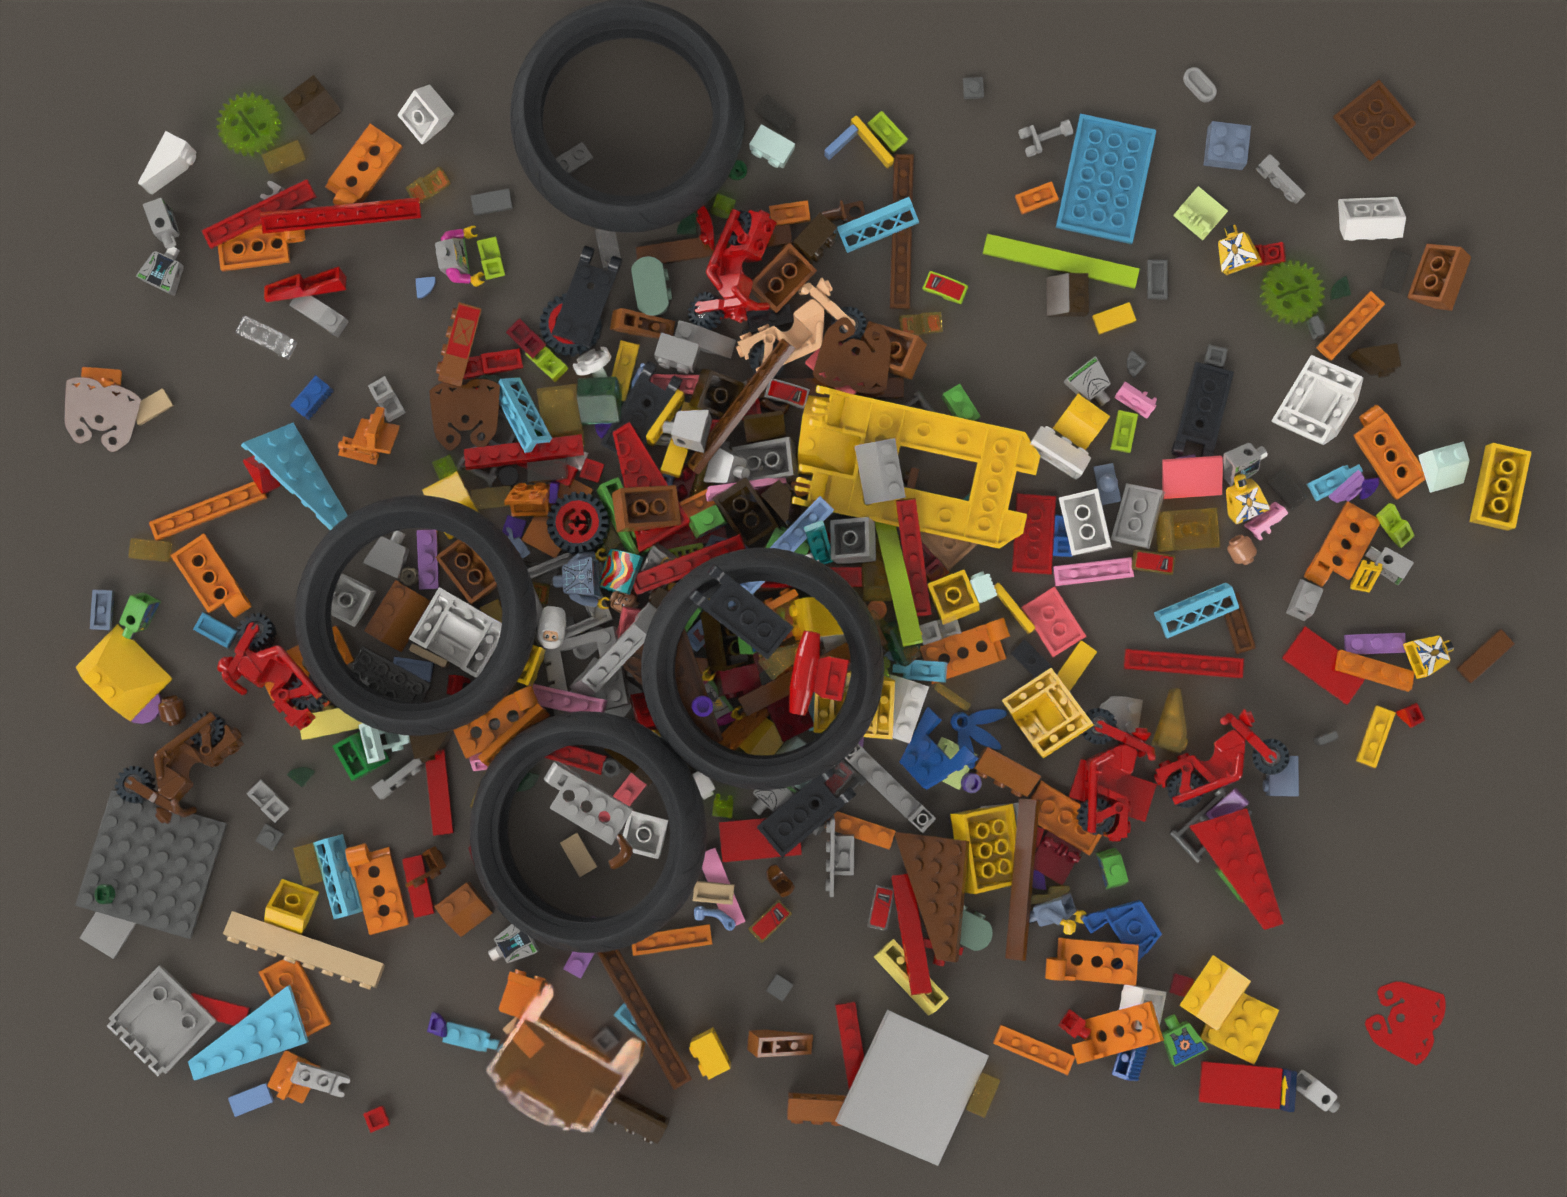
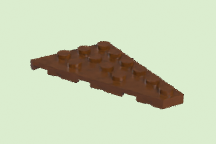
M895 832V838L936 959L958 962L969 841Z

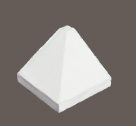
M584 452V456L568 457L564 463L581 471L588 453Z

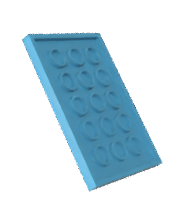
M1080 113L1055 228L1132 244L1156 130Z

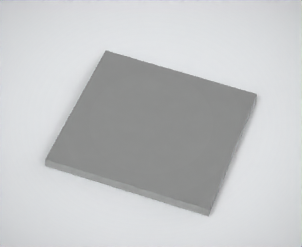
M887 1010L835 1121L838 1124L938 1166L989 1055Z

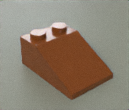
M869 321L866 329L877 323ZM881 325L891 345L888 372L912 380L927 344L917 335ZM879 332L872 333L873 340L880 338ZM863 334L861 341L868 345L871 352H875V348L869 344ZM858 347L855 352L856 355L860 354V349Z
M676 485L620 488L612 493L617 532L640 531L681 525Z

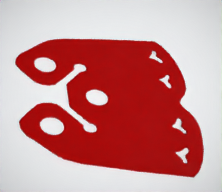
M1393 982L1381 986L1377 993L1383 1006L1388 1007L1400 1001L1401 998L1405 1001L1392 1007L1389 1014L1388 1022L1393 1031L1392 1034L1388 1033L1385 1019L1379 1014L1366 1020V1029L1373 1042L1414 1065H1418L1430 1053L1434 1043L1433 1030L1438 1028L1443 1021L1446 1008L1444 994L1404 982ZM1388 990L1393 993L1391 999L1385 998V992ZM1438 1000H1440V1002H1439L1440 1007H1439V1008H1438V1006L1435 1004ZM1400 1013L1405 1016L1403 1022L1396 1020V1016ZM1437 1015V1017L1435 1018V1022H1433L1432 1016ZM1374 1022L1381 1024L1380 1030L1376 1031L1373 1029L1372 1025ZM1426 1038H1428V1040L1426 1041V1046H1425L1422 1041L1425 1040ZM1421 1052L1422 1054L1416 1059V1053Z

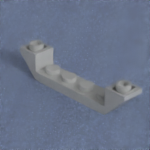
M648 603L636 615L635 622L586 673L582 672L569 687L577 694L586 696L595 694L644 643L648 627L657 609Z
M859 744L845 757L874 788L922 833L936 820L922 804L906 791Z

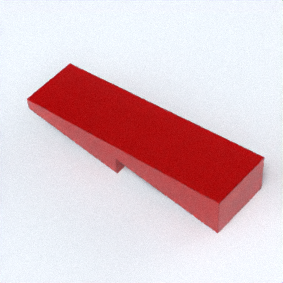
M339 266L303 279L301 274H297L264 286V300L272 302L346 290V276Z
M520 348L469 357L463 380L522 369Z

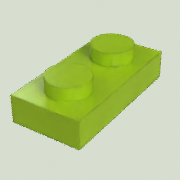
M883 111L879 112L867 123V126L892 153H895L908 141V138Z
M1118 410L1111 450L1125 453L1131 452L1138 414Z

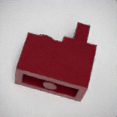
M757 664L737 667L727 671H718L715 675L719 697L725 696L726 699L739 698L761 686Z

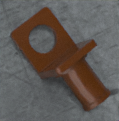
M840 200L839 208L822 211V214L828 220L842 219L845 224L866 215L863 201L843 205V201ZM852 207L860 208L861 214L858 217L850 215Z

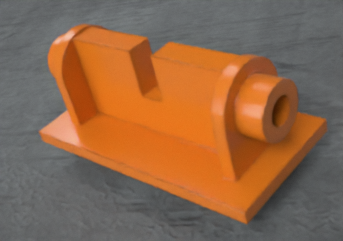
M343 436L342 441H339V456L377 465L380 452L352 447V438Z

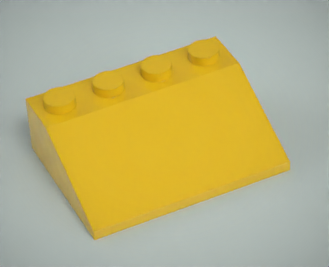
M1013 804L950 814L954 839L969 841L965 893L978 894L1011 886L1017 828Z

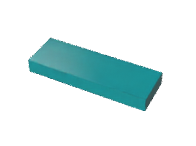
M823 520L805 526V534L814 560H819L824 565L833 562L831 560V547Z

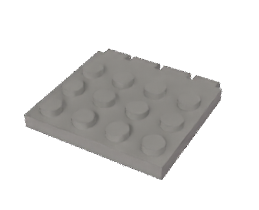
M159 965L108 1018L111 1022L107 1027L116 1036L123 1032L124 1034L119 1039L130 1050L137 1046L138 1048L134 1051V1054L144 1064L151 1060L152 1063L148 1068L159 1076L162 1072L167 1074L217 1020L162 965Z

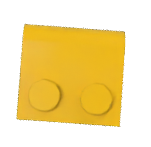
M457 471L422 489L423 494L426 496L455 501L479 513ZM445 533L449 540L454 538V536Z
M814 597L791 601L789 613L793 617L792 626L794 628L792 629V634L795 636V641L801 640L804 630L820 633V637L844 634L833 615Z

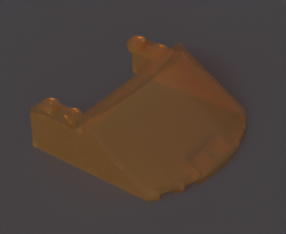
M543 980L526 1006L523 1007L486 1071L493 1078L498 1091L501 1090L514 1107L530 1118L547 1126L563 1127V1130L566 1131L576 1129L581 1130V1132H590L642 1058L646 1042L640 1038L631 1037L624 1043L613 1060L540 1016L554 995L553 986Z

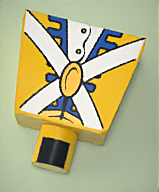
M1236 225L1224 228L1227 238L1218 241L1222 273L1229 275L1262 263L1250 236L1246 232L1238 234Z
M1238 474L1234 477L1235 485L1226 489L1228 516L1236 525L1270 510L1259 485L1252 478L1246 479L1244 474Z
M1440 635L1403 644L1417 679L1427 677L1449 663L1450 657L1448 653L1454 649L1450 640L1443 642Z

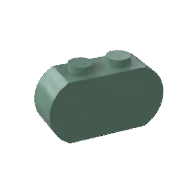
M642 257L631 268L637 308L641 313L658 317L668 310L670 306L669 300L673 299L671 288H667L666 280H669L668 268L664 269L663 264L654 257Z
M964 905L960 944L974 951L982 950L988 946L992 939V927L985 920V915L977 911L973 914L967 911L968 907Z

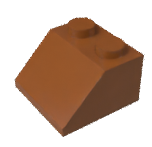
M470 881L434 906L444 921L460 937L493 914Z

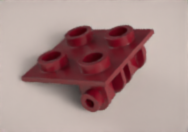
M790 694L766 706L782 742L814 727V722L808 710L806 715L789 712Z
M1047 831L1035 852L1034 869L1063 886L1075 862L1078 863L1081 856L1079 855L1081 850Z

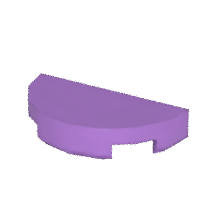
M1357 470L1328 497L1336 503L1352 500L1361 492L1364 476Z
M157 694L132 722L144 724L156 719L159 715L158 704L161 702V695Z

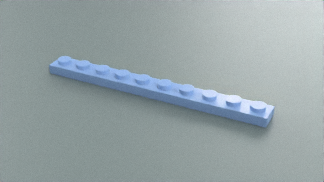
M819 496L770 548L794 552L807 539L804 527L821 520L824 521L834 509ZM765 581L746 582L740 585L753 594ZM730 601L728 607L736 606V603ZM701 619L687 633L691 646L696 652L705 644L704 639L699 642L693 634L698 628L699 633L703 635Z

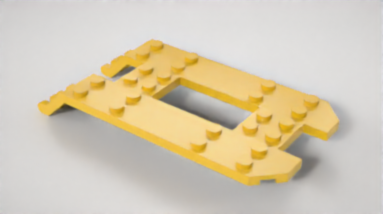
M823 386L816 387V393L830 395L829 402L814 399V404L827 406V410L812 407L811 411L817 414L822 413L826 416L824 422L811 418L808 425L861 437L860 445L895 438L898 453L900 446L977 462L969 501L904 487L905 498L865 505L857 458L853 476L800 464L798 470L813 473L812 480L798 477L796 482L809 484L810 489L795 486L794 489L799 492H808V498L803 500L799 497H792L791 503L809 507L821 496L834 509V513L857 518L869 517L873 521L899 527L896 500L916 498L921 532L995 548H1001L1023 534L1027 514L1008 510L1016 471L1036 475L1040 455L1035 447L1030 444L1031 441L1025 432L849 394Z

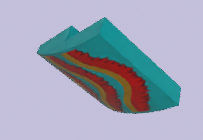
M610 549L600 575V588L630 595L643 557Z

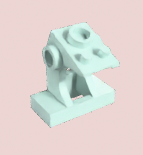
M365 724L359 725L368 764L385 759L383 750L392 748V752L404 749L403 745L411 742L410 735L388 733ZM380 734H385L387 745H382Z

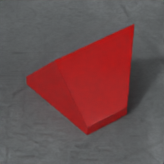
M254 455L243 460L245 467L262 495L280 487L281 483L270 474V470L264 464L254 459Z

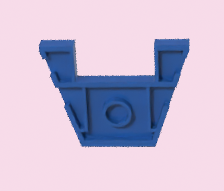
M929 707L925 710L900 760L903 767L926 790L948 778V775L956 770L960 771L965 765L970 762L974 763L979 759L965 745L952 759L944 753L929 737V734L942 721Z
M1140 900L1080 917L1090 933L1109 923L1121 943L1139 944L1138 962L1162 935ZM1120 960L1112 966L1119 969L1123 966V961Z

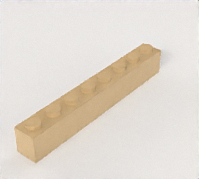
M233 911L223 932L228 937L227 941L238 944L239 941L247 943V948L256 951L259 947L264 949L267 955L276 957L277 954L285 956L283 960L293 964L296 961L302 962V967L314 970L315 967L322 969V974L333 977V974L341 976L340 980L352 983L353 980L360 982L359 986L368 990L371 987L377 988L385 967L381 962Z

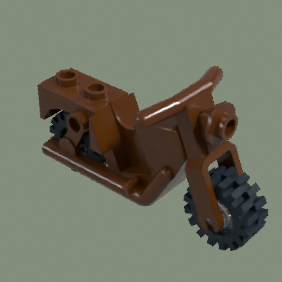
M203 712V715L199 713L197 719H192L193 725L190 724L188 729L154 754L158 792L152 789L155 788V784H153L155 779L151 777L152 774L148 770L139 766H129V769H123L124 773L119 772L120 778L115 780L118 782V785H115V788L118 789L116 793L120 795L121 799L130 803H143L144 799L160 806L156 808L157 813L155 816L162 824L164 822L166 824L171 822L172 813L181 817L195 814L197 812L196 807L183 809L179 804V801L193 787V782L189 776L191 767L195 763H203L211 768L217 767L223 763L226 757L237 753L240 747L244 745L241 740L243 736L236 727L228 726L221 716L213 712ZM195 744L200 746V751L193 748L192 746Z

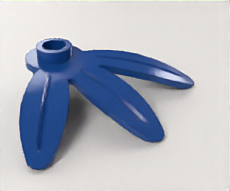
M986 709L969 716L964 712L953 714L951 726L955 731H958L959 750L965 745L974 753L970 737L985 747L1000 750V743L991 734L976 725L1000 720L1007 716V711L1002 709ZM958 718L962 720L961 725L957 724ZM970 762L969 764H967V766L970 769H973L975 766V762Z

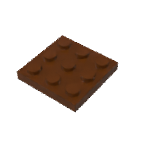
M1380 80L1333 116V119L1369 162L1416 125L1415 121Z

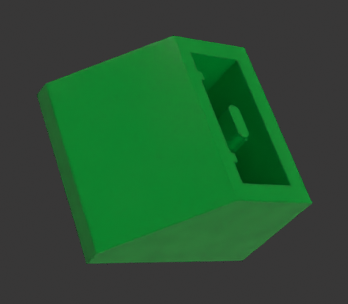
M360 732L332 746L351 781H356L390 762L387 753L383 750L385 759L368 764Z

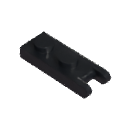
M786 303L777 313L770 308L768 310L747 313L749 329L743 330L742 335L751 332V334L759 332L758 328L769 324L770 327H780L794 323L789 303Z

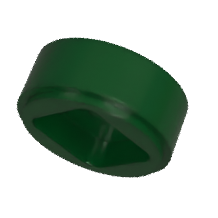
M736 160L729 174L732 180L738 181L747 175V166L741 160Z
M110 884L99 885L95 890L96 901L99 904H110L115 898L114 887Z

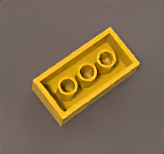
M1497 443L1485 446L1469 522L1507 531L1516 528L1531 451Z

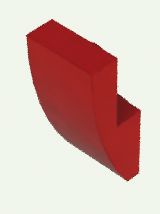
M703 205L697 210L698 216L696 217L701 229L699 236L702 243L708 245L713 250L715 249L713 225L710 215Z
M1283 242L1255 245L1262 263L1251 267L1286 262Z

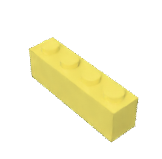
M334 705L323 707L321 712L315 713L312 710L316 718L309 726L300 730L302 740H308L356 730L363 723L350 717L341 709L334 708Z
M894 939L888 942L874 956L880 965L928 1016L936 1012L949 999L931 978L932 993L911 996L904 950Z

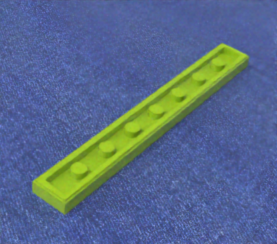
M987 234L983 254L1063 273H1088L1089 279L1133 289L1136 287L1139 268Z
M874 521L903 647L923 643L896 526Z

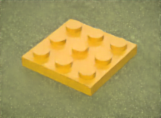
M1243 993L1220 1029L1216 1031L1205 1023L1199 1037L1247 1062L1255 1064L1279 1010Z

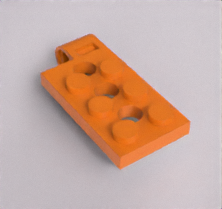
M258 226L218 246L220 270L223 272L290 263L288 243L306 240L305 230L263 234L262 226ZM276 239H281L283 242L282 246L278 249L273 248V242ZM256 242L263 243V248L260 251H254L253 245ZM242 244L244 247L242 253L235 254L234 247Z
M1349 501L1345 502L1319 552L1316 553L1307 568L1304 578L1320 587L1326 583L1332 571L1347 580L1351 579L1380 525L1378 519ZM1351 523L1358 525V533L1351 531ZM1342 540H1347L1350 543V549L1342 547ZM1333 556L1341 559L1340 566H1336L1333 563Z
M203 533L170 555L208 613L225 604L230 614L236 618L252 607L249 599L206 534ZM202 556L204 559L203 564L199 567L195 566V557ZM208 572L214 574V580L211 583L205 581V575ZM219 588H223L225 591V596L222 599H217L215 596V592Z

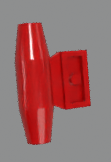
M803 631L795 654L790 682V713L806 715L814 692L821 698L842 701L849 660L832 656L820 659V633Z

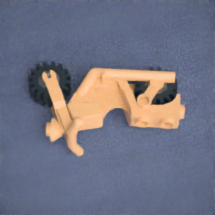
M821 278L816 286L817 288L811 283H805L798 290L799 295L809 293L813 299H810L794 311V323L789 331L782 332L775 326L770 327L769 324L759 327V332L752 335L751 332L740 336L741 340L738 341L739 346L736 349L740 358L744 357L747 360L749 359L748 353L752 346L760 340L763 341V344L758 345L750 355L751 369L756 373L777 346L773 344L775 338L779 342L782 338L796 349L773 377L775 378L784 370L785 364L821 348L824 330V309L832 316L831 325L840 318L847 317L855 326L854 335L843 340V342L851 339L857 340L862 337L867 327L866 318L857 308L850 306L839 308L828 297L831 296L832 287L828 280L824 281ZM841 325L839 327V331L841 333H846L848 331V327L846 325Z

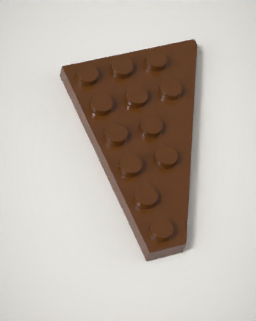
M684 628L675 658L678 692L686 711L695 724L711 739L720 742L723 741V737L714 710L705 717L696 715L692 710V702L696 697L706 696L709 698L689 637ZM644 643L622 665L641 685Z

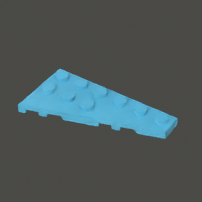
M294 423L242 443L241 446L245 450L248 449L255 456L254 459L264 464L270 470V474L292 495L295 494L301 499V503L305 507L308 506L329 530L348 516Z
M291 985L285 987L190 1059L188 1064L193 1079L197 1080L309 1042Z

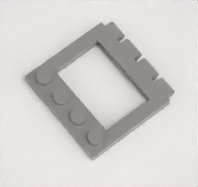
M566 553L527 569L530 578L533 579L568 564V561L576 554ZM534 589L537 610V628L543 607ZM600 590L601 597H597L598 600L604 598L603 595H602V593H601V590ZM603 600L602 606L607 607L605 600ZM598 605L596 607L585 606L590 618L566 627L564 640L612 621L609 609L602 610ZM536 631V632H535V637H534V639H535V641H536L537 646H540V644H539L538 641H537V631Z
M612 626L565 639L563 644L555 649L545 648L544 662L545 664L551 663V665L545 667L548 683L555 682V684L549 685V687L568 691L561 652L597 643L599 656L601 657L617 641L616 627ZM621 666L605 683L607 698L604 699L607 700L605 711L630 704L624 667ZM553 709L554 716L569 713Z

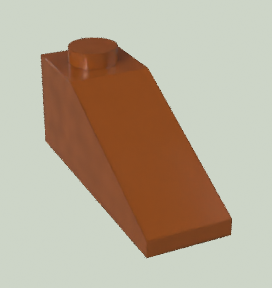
M621 308L613 310L610 330L659 339L661 333L673 336L675 321Z
M749 1030L747 1050L757 1058L810 1055L812 1052L813 1035L777 1030Z

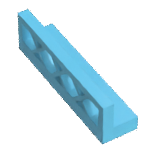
M907 197L837 228L846 252L849 253L918 224L919 220L910 197ZM910 210L914 220L907 223L901 221L902 213ZM888 219L895 221L893 228L890 230L882 228L884 221ZM869 227L877 229L875 236L871 238L864 236L866 229ZM852 234L859 237L856 244L848 246L845 237Z
M521 378L500 379L498 382L500 385L499 404L524 453L532 452L537 443L550 442L552 437ZM516 384L519 389V392L513 389L511 385ZM518 398L526 402L527 407L522 405L518 401ZM526 414L532 416L535 422L528 419ZM534 429L541 432L543 436L537 437Z
M1223 583L1154 612L1156 620L1161 623L1165 637L1170 638L1239 608L1233 587L1228 583ZM1230 596L1233 605L1226 608L1220 606L1223 599ZM1209 604L1215 606L1212 614H1202L1205 606ZM1193 612L1197 614L1193 622L1188 623L1184 621L1188 613ZM1171 620L1178 621L1176 629L1168 631L1166 623Z
M343 834L313 842L333 918L338 919L362 912L363 908L355 877L352 876L351 868L346 858L345 849L347 847ZM321 844H324L325 851H326L325 854L323 853V849H322V845H321ZM328 865L330 866L331 873L328 872ZM333 884L335 885L336 893L333 890ZM338 903L341 906L342 913L339 912Z

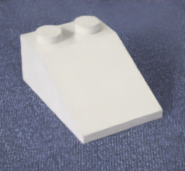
M165 131L138 184L148 193L154 194L185 172L195 162L197 152L186 141Z

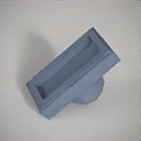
M1113 463L1093 467L1102 506L1121 502Z

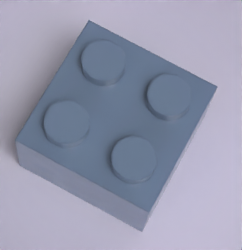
M1212 121L1207 129L1204 166L1243 170L1247 165L1251 126Z

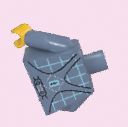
M600 548L596 553L594 551L577 553L568 561V564L562 566V575L553 577L554 587H563L564 593L568 594L571 600L581 605L592 607L598 605L602 610L608 609L609 607L602 606V601H610V599L604 597L598 600L597 598L601 597L599 562H604L607 557H600L599 553H605L606 550Z
M1067 893L1060 897L1057 896L1045 900L1043 903H1038L1033 907V911H1030L1029 923L1038 922L1040 927L1052 923L1058 926L1064 925L1063 932L1071 935L1076 929L1075 922L1084 924L1080 917L1087 913L1083 910H1076L1071 894ZM1072 915H1076L1075 921L1067 920Z

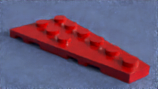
M630 422L615 430L613 437L625 488L668 486ZM680 504L681 525L634 531L639 553L691 523Z
M1247 808L1189 825L1262 929L1266 930L1284 924Z

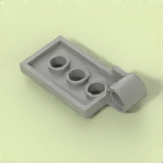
M554 761L544 777L548 784L560 790L550 809L612 845L633 808L581 778V775L566 765ZM572 790L575 794L574 800L569 801L565 799L564 792ZM588 800L592 803L593 808L591 811L583 810L581 806L583 801ZM600 812H608L610 820L607 822L601 821L599 818Z

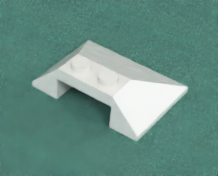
M1311 355L1273 417L1272 422L1324 445L1339 434L1357 404L1363 377Z
M439 587L409 639L477 678L484 670L497 647L502 623Z

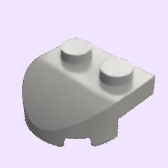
M1111 696L1105 703L1100 705L1099 708L1108 710L1115 716L1117 729L1132 735L1131 732H1135V728H1139L1143 700ZM1099 716L1098 720L1103 721V718Z

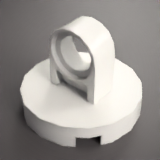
M600 347L601 350L597 352L595 349H591L576 359L578 363L573 364L577 375L592 373L600 386L609 381L603 369V366L611 359L607 347Z

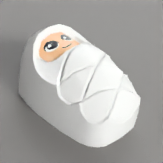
M547 606L542 610L539 618L537 641L544 648L555 649L563 644L565 638L566 613L562 608Z

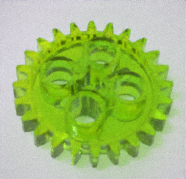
M244 92L243 98H240L238 94H236L235 101L229 98L230 105L223 103L226 109L225 111H218L222 117L216 118L221 123L216 128L221 131L218 133V136L223 138L222 142L224 145L228 144L227 148L229 150L234 148L236 154L241 151L243 156H246L247 152H249L253 157L254 151L261 155L262 148L268 151V144L275 145L272 138H279L275 132L281 131L276 126L281 121L276 118L279 116V113L274 111L275 106L273 104L269 105L270 101L268 99L263 101L262 95L256 98L253 92L248 97ZM255 108L253 114H247L248 109ZM238 111H242V113L250 122L252 127L259 134V138L255 137L252 131L248 128L247 124L238 114ZM239 119L237 125L231 126L233 120ZM266 123V127L263 130H258L260 124ZM250 134L248 141L242 140L245 135Z
M1289 260L1287 266L1284 262H1281L1279 267L1275 265L1272 268L1273 272H1267L1269 278L1265 277L1262 280L1266 284L1260 287V289L1265 291L1260 297L1266 298L1262 305L1268 304L1269 307L1265 311L1272 310L1271 317L1277 314L1278 322L1285 318V324H1288L1291 319L1293 324H1296L1299 318L1303 323L1306 321L1305 316L1308 319L1312 318V313L1316 314L1318 312L1316 307L1322 306L1319 300L1324 299L1325 296L1320 294V292L1324 291L1325 288L1319 287L1323 280L1316 279L1319 273L1313 275L1314 267L1309 270L1306 269L1307 263L1301 267L1299 261L1293 265L1292 261ZM1294 276H1299L1302 279V284H1297L1294 281ZM1277 282L1283 284V291L1276 288ZM1306 285L1309 287L1308 289L1298 291L1295 295L1292 293L1280 299L1276 298V296L1284 295L1290 290L1295 291ZM1301 294H1306L1309 297V302H1304L1301 299ZM1283 301H1288L1291 304V308H1285Z

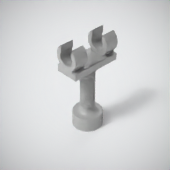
M1069 119L1062 121L1059 127L1039 135L1036 133L1034 125L1020 129L1018 132L1020 139L1032 136L1034 145L1025 148L1027 157L1042 152L1040 144L1042 140L1044 141L1060 134H1064L1065 137L1072 135L1073 128Z

